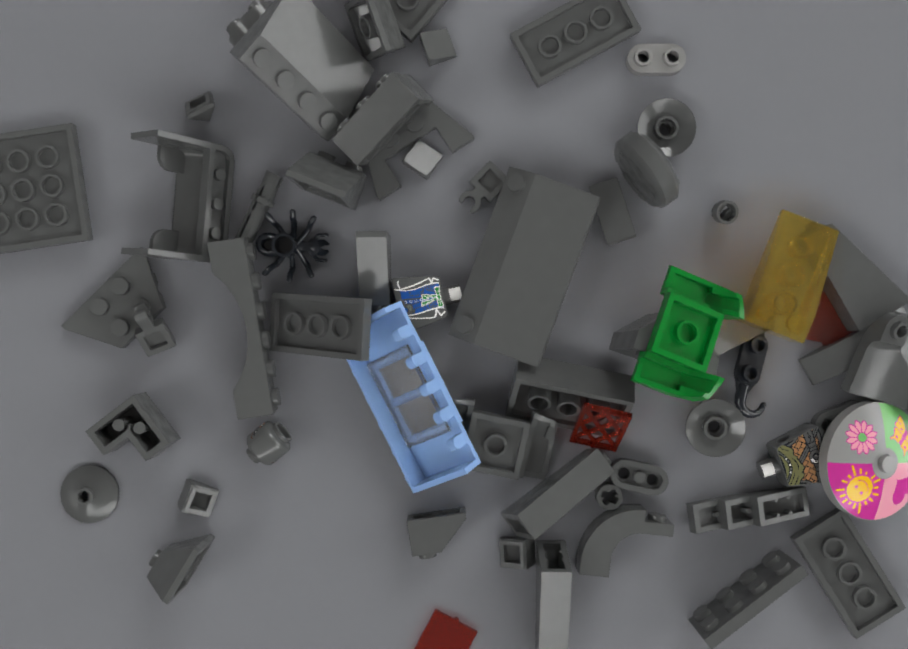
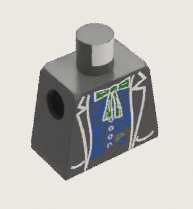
M440 276L391 279L396 302H402L415 330L448 317L446 305L458 303L462 297L459 284L442 288Z

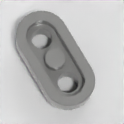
M637 44L629 51L626 57L627 69L636 76H672L677 74L686 63L685 51L677 44ZM638 55H645L647 62L639 61ZM667 55H674L676 62H670Z

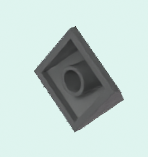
M351 0L344 5L362 56L368 62L406 47L389 0Z

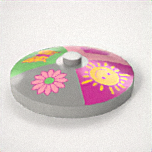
M878 401L859 402L839 413L826 430L819 452V475L826 495L839 510L864 520H880L895 514L908 503V414L899 407Z

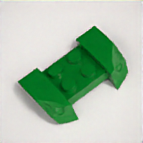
M669 265L660 291L664 298L646 351H640L630 381L663 394L685 400H708L725 380V378L706 373L723 319L744 320L743 297L729 289Z

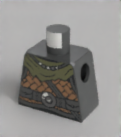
M804 423L769 441L766 447L770 458L756 462L761 478L765 479L776 475L778 482L787 487L821 483L819 452L823 438L819 426Z

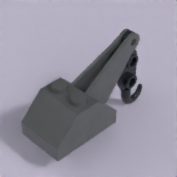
M768 310L744 313V320L723 319L706 371L708 374L716 375L720 361L719 355L741 344L734 368L736 386L734 403L746 418L760 416L766 407V403L762 402L756 410H750L746 406V399L750 390L759 381L768 350L765 332L770 330L775 323L773 314ZM658 313L647 314L614 332L609 350L638 359L640 351H646Z

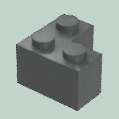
M146 392L132 395L85 431L103 455L114 452L131 441L145 461L158 456L180 439L179 435Z

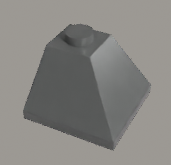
M209 534L173 543L163 551L157 550L149 562L152 568L147 578L162 602L168 604L186 587L215 539L213 535Z

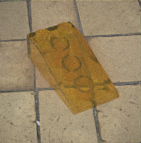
M782 209L744 298V320H736L789 342L804 343L817 312L839 231Z

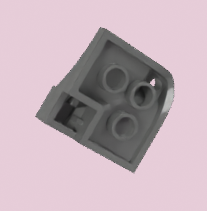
M889 311L868 327L859 342L840 389L908 411V314Z

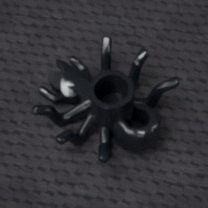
M294 209L290 210L291 234H287L270 213H265V217L278 230L279 234L263 233L256 240V248L264 256H279V258L262 272V275L267 276L272 270L279 267L285 258H290L287 281L292 282L296 269L295 254H297L305 266L308 276L310 278L314 277L311 265L303 253L307 251L317 262H327V259L318 258L317 255H327L329 250H324L320 247L330 245L326 240H317L320 237H328V233H318L308 242L304 241V238L313 229L317 217L312 216L307 227L296 239L297 220Z

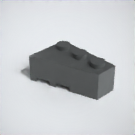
M392 72L382 76L376 84L378 89L371 97H364L357 104L356 109L358 111L351 119L346 118L337 127L336 131L338 134L332 140L357 166L367 165L394 139L392 136L404 123L408 126L414 120L412 114L423 103L429 106L434 101L410 75Z

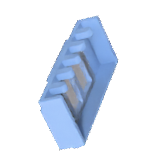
M398 301L371 314L369 361L347 360L413 494L468 474L481 461L462 425L463 420L424 341L420 340L402 302Z

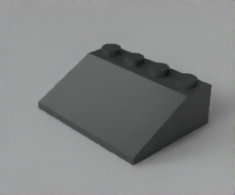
M274 0L230 51L243 66L307 126L326 141H329L337 132L336 129L340 123L349 117L375 70L310 0Z

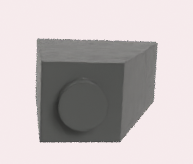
M356 231L359 298L372 299L371 312H377L385 306L392 304L391 236L387 231Z

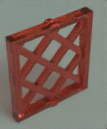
M584 403L570 435L569 442L616 452L632 419V413ZM591 411L599 412L601 414L594 416L591 413ZM586 413L589 416V418L583 420L584 415ZM610 415L622 418L613 420V418ZM606 417L609 422L601 425L598 419ZM593 422L596 427L587 429L584 424ZM623 423L621 429L617 424ZM613 426L616 431L608 434L605 428ZM579 427H581V429H582L583 431L577 433ZM600 431L603 436L594 438L591 433ZM587 435L590 440L579 437ZM617 436L614 442L611 438ZM607 440L610 444L601 443L600 441Z

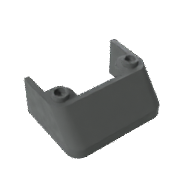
M159 129L131 133V139L158 145V163L164 170L176 173L172 230L161 229L154 232L150 238L149 248H122L121 254L210 262L207 242L228 240L235 163L232 151L224 145Z

